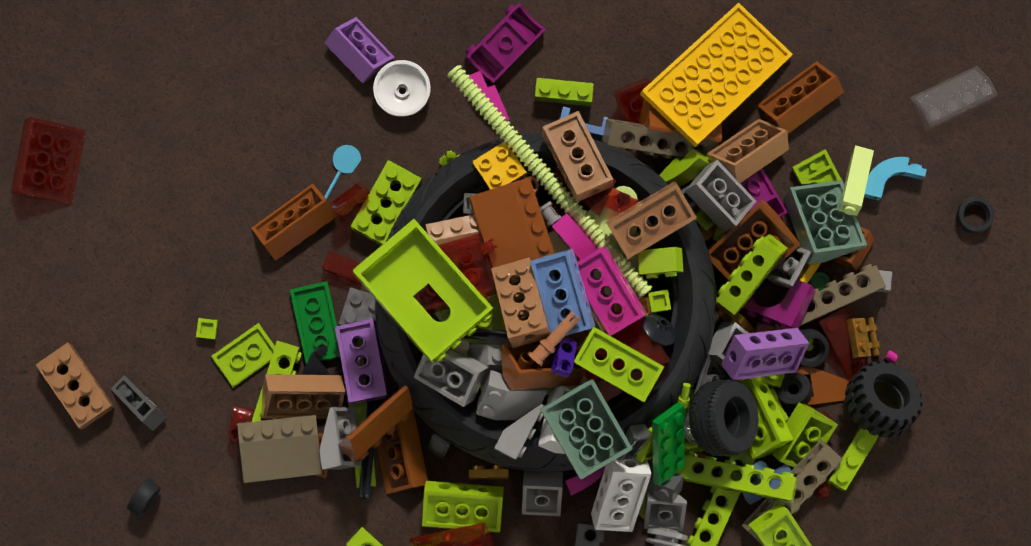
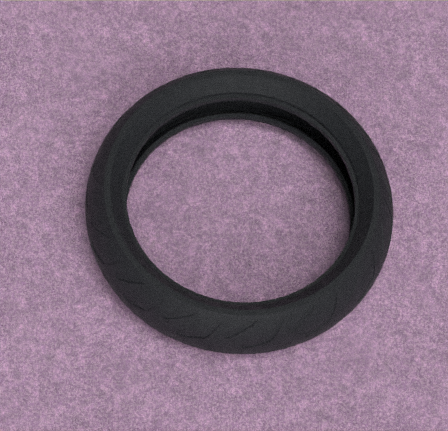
M542 133L519 134V136H522V140H526V144L531 146L530 149L534 150V154H538V158L543 160L542 163H546V168L551 169L550 172L555 174L554 177H558V182L566 183ZM500 138L479 145L454 158L436 171L409 199L395 221L387 241L413 219L426 231L425 224L454 219L463 213L464 193L479 194L489 190L488 185L473 165V161L503 143L504 139ZM594 140L613 178L612 187L598 194L606 197L617 187L627 186L634 190L637 195V203L668 185L656 172L635 157L616 147ZM579 155L573 156L575 158H581V156ZM518 157L517 159L519 160V162L521 163V165L523 166V168H524L525 171L527 172V176H533V175H532L533 172H532V171L529 172V171H528V169H529L528 166L525 167V166H524L525 163H524V162H521V161H520L521 158ZM583 172V173H582L583 175H586V176H587V175H590L588 172ZM626 193L619 194L617 197L618 205L622 207L627 206L630 203L629 195ZM671 205L666 206L664 214H670L673 207ZM649 216L646 223L649 225L653 224L656 220L655 216ZM695 220L653 244L656 249L682 248L683 272H678L677 276L666 277L671 304L669 322L676 332V340L672 345L662 346L656 362L664 366L645 402L629 394L610 408L624 434H626L631 425L645 424L647 429L652 427L654 419L677 403L678 397L681 396L683 383L691 384V392L702 372L710 350L716 318V285L710 254ZM417 293L413 297L421 305V295ZM375 299L377 331L387 366L398 388L401 389L405 385L409 388L412 407L427 425L454 446L493 464L536 472L574 470L566 454L554 453L538 446L542 425L534 424L533 428L536 431L532 439H527L523 445L527 448L522 458L517 457L514 460L495 450L494 448L503 430L516 421L493 420L477 415V404L473 401L463 407L415 379L414 375L423 353Z

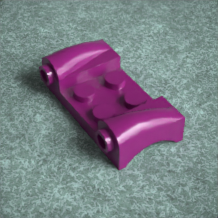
M520 3L516 6L512 4L504 12L506 16L476 47L472 44L465 51L467 54L465 58L478 71H481L482 75L491 84L546 30L527 13Z
M762 168L740 183L757 201L748 212L763 199L780 218L788 213Z

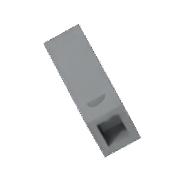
M540 404L503 430L494 449L514 460L517 457L522 458L527 448L523 445L527 439H532L536 431L533 426L536 421H541L543 414L540 409L544 405Z

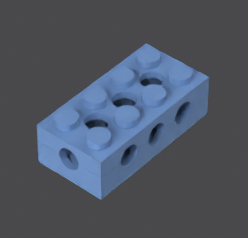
M569 249L530 261L550 332L552 333L566 318V308L575 314L570 322L576 316L581 319L566 335L593 328L595 323L574 250ZM554 270H558L560 272V279H557L554 276ZM560 289L566 292V298L560 296Z

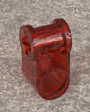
M234 405L228 429V437L232 442L239 444V436L235 439L232 433L237 432L238 423L251 422L250 419L251 415L254 414V409Z

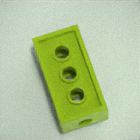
M388 160L354 219L351 229L382 246L387 241L400 212L422 184V178ZM394 184L401 185L399 191H393L391 187ZM385 200L392 202L388 208L382 207V203ZM375 217H381L383 219L382 222L377 225L373 224L372 220Z
M770 234L766 237L762 236L751 247L754 251H750L741 260L740 264L742 267L739 266L728 278L731 281L723 285L717 292L719 297L716 301L734 315L744 307L788 249Z
M595 327L592 328L574 360L575 364L642 402H645L664 368L659 363ZM599 349L605 350L607 352L606 359L598 360L595 357L596 351ZM615 360H623L625 367L622 370L614 369L613 362ZM639 369L642 372V378L637 381L633 380L630 375L632 370Z
M756 377L736 380L751 392L757 405L758 431L755 440L748 448L752 459L766 457L793 441L794 439L765 378Z
M426 481L422 526L500 532L504 487Z
M781 502L748 524L762 546H812L789 510Z

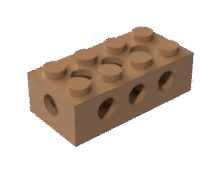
M579 111L543 126L542 136L576 203L612 187L613 178ZM579 155L581 156V158H575L573 156ZM583 172H588L590 175H587V176H586V175H583L582 173H583Z
M672 182L608 220L606 224L623 253L629 259L695 220L697 217L678 185ZM671 205L673 207L672 212L664 214L665 207ZM649 216H655L656 220L653 224L649 225L646 223ZM638 226L636 234H629L631 227Z
M530 257L491 268L507 336L512 348L537 342L541 339L543 340V338L546 339L551 334L530 263Z
M67 342L36 364L78 428L83 430L114 408L103 389L70 343ZM68 366V372L65 375H61V368ZM78 381V382H79V387H78V389L75 390V391H72V388H71L72 384H73L74 382ZM89 397V405L83 407V399Z

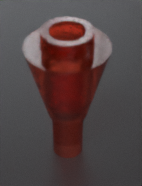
M827 480L814 490L815 497H819V499L830 497V493L833 490Z

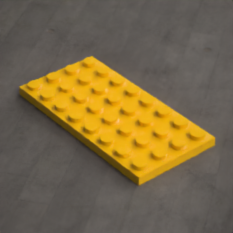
M738 3L647 85L640 95L696 147L787 62L793 54Z

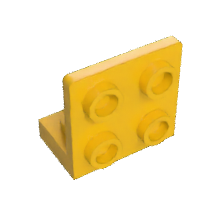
M504 142L473 161V165L488 185L489 190L527 177V172L511 148L508 147V144Z

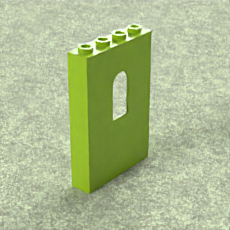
M415 219L410 221L353 269V274L432 364L435 361L437 363L442 361L447 356L446 352L450 348L456 349L462 343L461 339L466 335L468 337L477 330V325L481 322L486 323L493 316L491 314L493 313V307ZM427 284L434 289L450 308V316L444 322L435 321L413 297Z

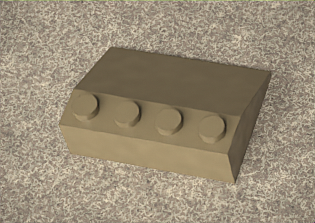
M316 415L237 424L244 483L322 474Z

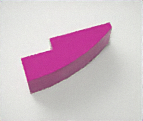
M481 71L469 75V79H473V83L478 85L477 88L482 89V94L485 93V97L490 99L489 102H493L494 107L498 108L497 111L502 113L501 116H505L506 121L510 122L495 85L488 88Z
M567 213L551 227L569 249L574 250V254L579 261L597 251V248Z
M606 465L581 480L578 476L566 480L565 483L570 496L584 490L603 476Z

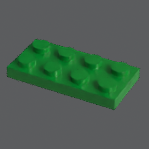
M328 282L290 289L305 362L307 363L312 352L322 343L325 344L328 352L318 358L320 362L340 358L335 329L337 321Z
M679 402L652 421L653 483L658 486L685 467L684 405Z

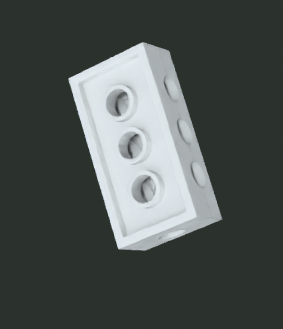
M636 457L626 460L615 459L606 465L591 512L595 530L633 531L651 477L648 460L640 463L635 459Z

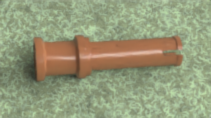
M572 311L546 339L540 340L539 346L533 352L528 353L540 366L543 365V361L550 353L553 354L555 352L554 347L581 320L576 316L570 322L575 316Z

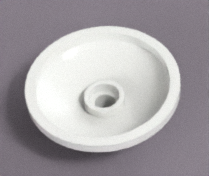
M406 60L393 61L385 65L376 75L373 85L374 96L378 105L388 114L397 117L411 116L419 112L426 105L431 90L426 72L419 65ZM401 88L406 89V93L400 94L399 90Z

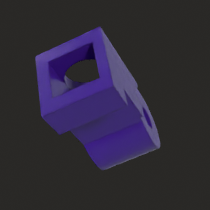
M563 338L554 347L555 352L553 353L551 373L566 378L569 377L573 369L577 342ZM563 344H567V345H569V347H568V348H565V347H562V345H563Z

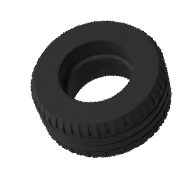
M736 380L712 381L703 384L694 394L689 409L690 429L697 445L712 456L739 455L752 445L758 431L759 420L757 405L751 392Z

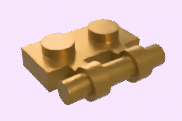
M874 317L866 318V321L865 318L847 320L853 358L871 356V351L872 356H879L880 342L877 341L876 331L878 329L877 324L874 323Z

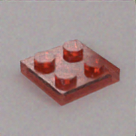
M358 181L329 204L339 216L342 214L346 215L352 211V207L355 204L364 202L368 198L367 195L370 194V191Z

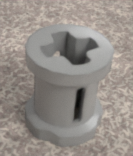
M551 201L540 208L543 219L547 223V228L562 218L561 215H557L551 206Z

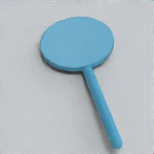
M343 145L334 152L333 164L338 172L324 196L326 200L341 173H352L361 161V155L355 147Z

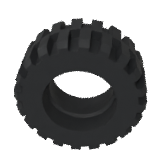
M885 361L870 362L847 384L845 390L847 410L849 414H852L854 422H858L861 425L860 428L868 430L871 435L875 436L877 434L878 437L893 438L901 435L918 419L922 412L923 398H920L922 393L917 388L916 380L913 381L911 374L903 371V368L900 366H894V363H885ZM875 391L885 395L893 408L883 404L875 394Z

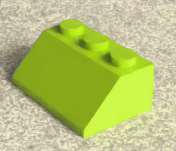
M799 402L786 422L794 440L771 454L780 462L795 468L820 439L825 443L828 442L838 424L815 409Z

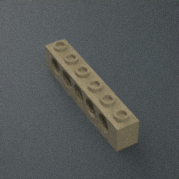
M608 118L602 137L604 143L618 149L622 147L626 151L634 153L640 150L647 155L659 153L661 154L660 156L665 158L677 156L681 160L694 147L683 135L649 130L643 124ZM628 133L627 138L622 140V135ZM646 136L645 141L639 143L640 138ZM663 139V143L657 146L658 141ZM704 139L698 144L697 151L707 157V153L716 148L719 142ZM681 141L680 147L675 149V145Z
M866 265L860 268L862 272L854 275V272L843 276L844 280L838 283L834 280L825 284L826 288L821 291L818 288L814 289L816 292L811 302L815 304V309L812 312L806 311L799 327L885 288L886 285L877 266ZM861 277L868 280V285L864 288L857 285V280ZM843 285L851 289L850 294L847 296H842L839 293V289ZM826 293L833 296L830 304L822 302V296Z
M820 439L790 472L798 480L793 503L766 498L746 519L742 526L757 539L748 524L779 502L789 510L791 515L796 513L800 505L812 496L813 491L826 481L827 476L839 467L843 459ZM820 462H823L822 466L817 468V465ZM809 476L808 481L804 482V479Z

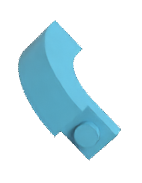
M908 157L887 159L878 164L869 173L864 198L879 201L882 198L887 179L892 176L903 175L922 180L926 175L927 169H923L919 164L908 165Z

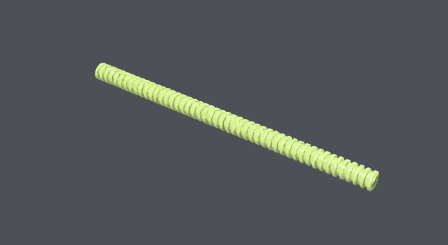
M461 65L453 68L447 77L452 78V83H456L455 86L460 88L459 91L464 92V97L467 96V100L472 102V106H476V110L480 111L479 114L484 116V120H488V124L492 125L493 130L496 129V134H500V138L504 139V143L509 144L508 147L513 149L512 152L517 154L516 157L521 158L520 161L525 163V167L528 166V171L533 172L532 175L537 177V181L540 180V185H544V189L549 191L548 194L553 195V200L556 199V203L561 205L560 208L565 209L564 212L568 213L573 221L578 224L577 226L585 232V235L590 238L589 240L594 243L593 245L597 246V250L607 246L629 285L634 289V293L638 294L637 297L642 298L648 293L652 286L647 285V280L644 281V277L639 275V271H635V266L632 267V263H628L627 257L624 258L622 256L623 253L619 252V248L615 247V243L612 244L610 242L611 239L606 237L607 234H603V229H599V225L594 223L595 220L590 219L591 216L586 214L587 211L582 209L583 206H579V202L576 203L574 197L570 195L571 192H567V188L562 186L563 183L558 182V177L555 178V174L550 172L551 169L546 168V163H542L543 160L538 158V154H534V150L530 149L531 146L526 144V140H522V136L518 135L517 130L514 131V126H510V122L506 121L505 116H501L502 113L497 111L498 108L494 107V103L489 102L490 99L485 97V93L482 94V89H478V85L473 83L474 80L469 79V74H465L466 71L461 69Z

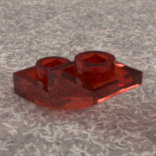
M612 188L604 206L620 214L640 201Z
M328 252L322 270L360 284V281L353 274V269L360 263L345 256Z

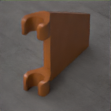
M798 367L796 372L804 375L810 374L813 397L806 404L807 406L845 401V390L850 380L813 367Z

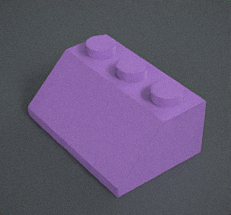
M357 17L336 27L324 42L362 83L373 78L385 65L395 58Z

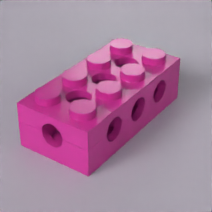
M607 246L601 247L577 262L587 299L609 336L616 334L647 315ZM595 269L601 271L602 276L600 279L594 276ZM605 286L611 288V296H607L604 293ZM616 303L622 306L621 313L615 311L614 306Z

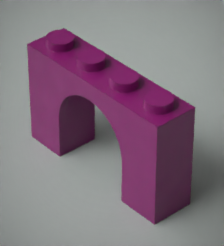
M796 279L793 287L789 288L785 298L778 305L773 307L757 305L754 292L741 311L745 312L744 314L750 318H761V321L765 324H776L781 330L798 328L816 291L812 285Z

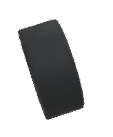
M974 196L960 204L957 209L956 219L962 230L971 234H978L984 232L992 225L995 212L988 200ZM976 204L983 207L986 212V220L982 225L971 226L966 222L964 212L968 206Z
M814 329L800 331L806 339L816 338L820 342L819 351L811 358L803 357L800 364L805 367H816L822 364L829 354L827 339Z
M146 479L130 499L127 509L136 516L141 517L156 499L161 487L150 479Z

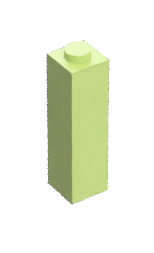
M856 145L851 154L839 211L855 216L858 215L862 207L874 150Z

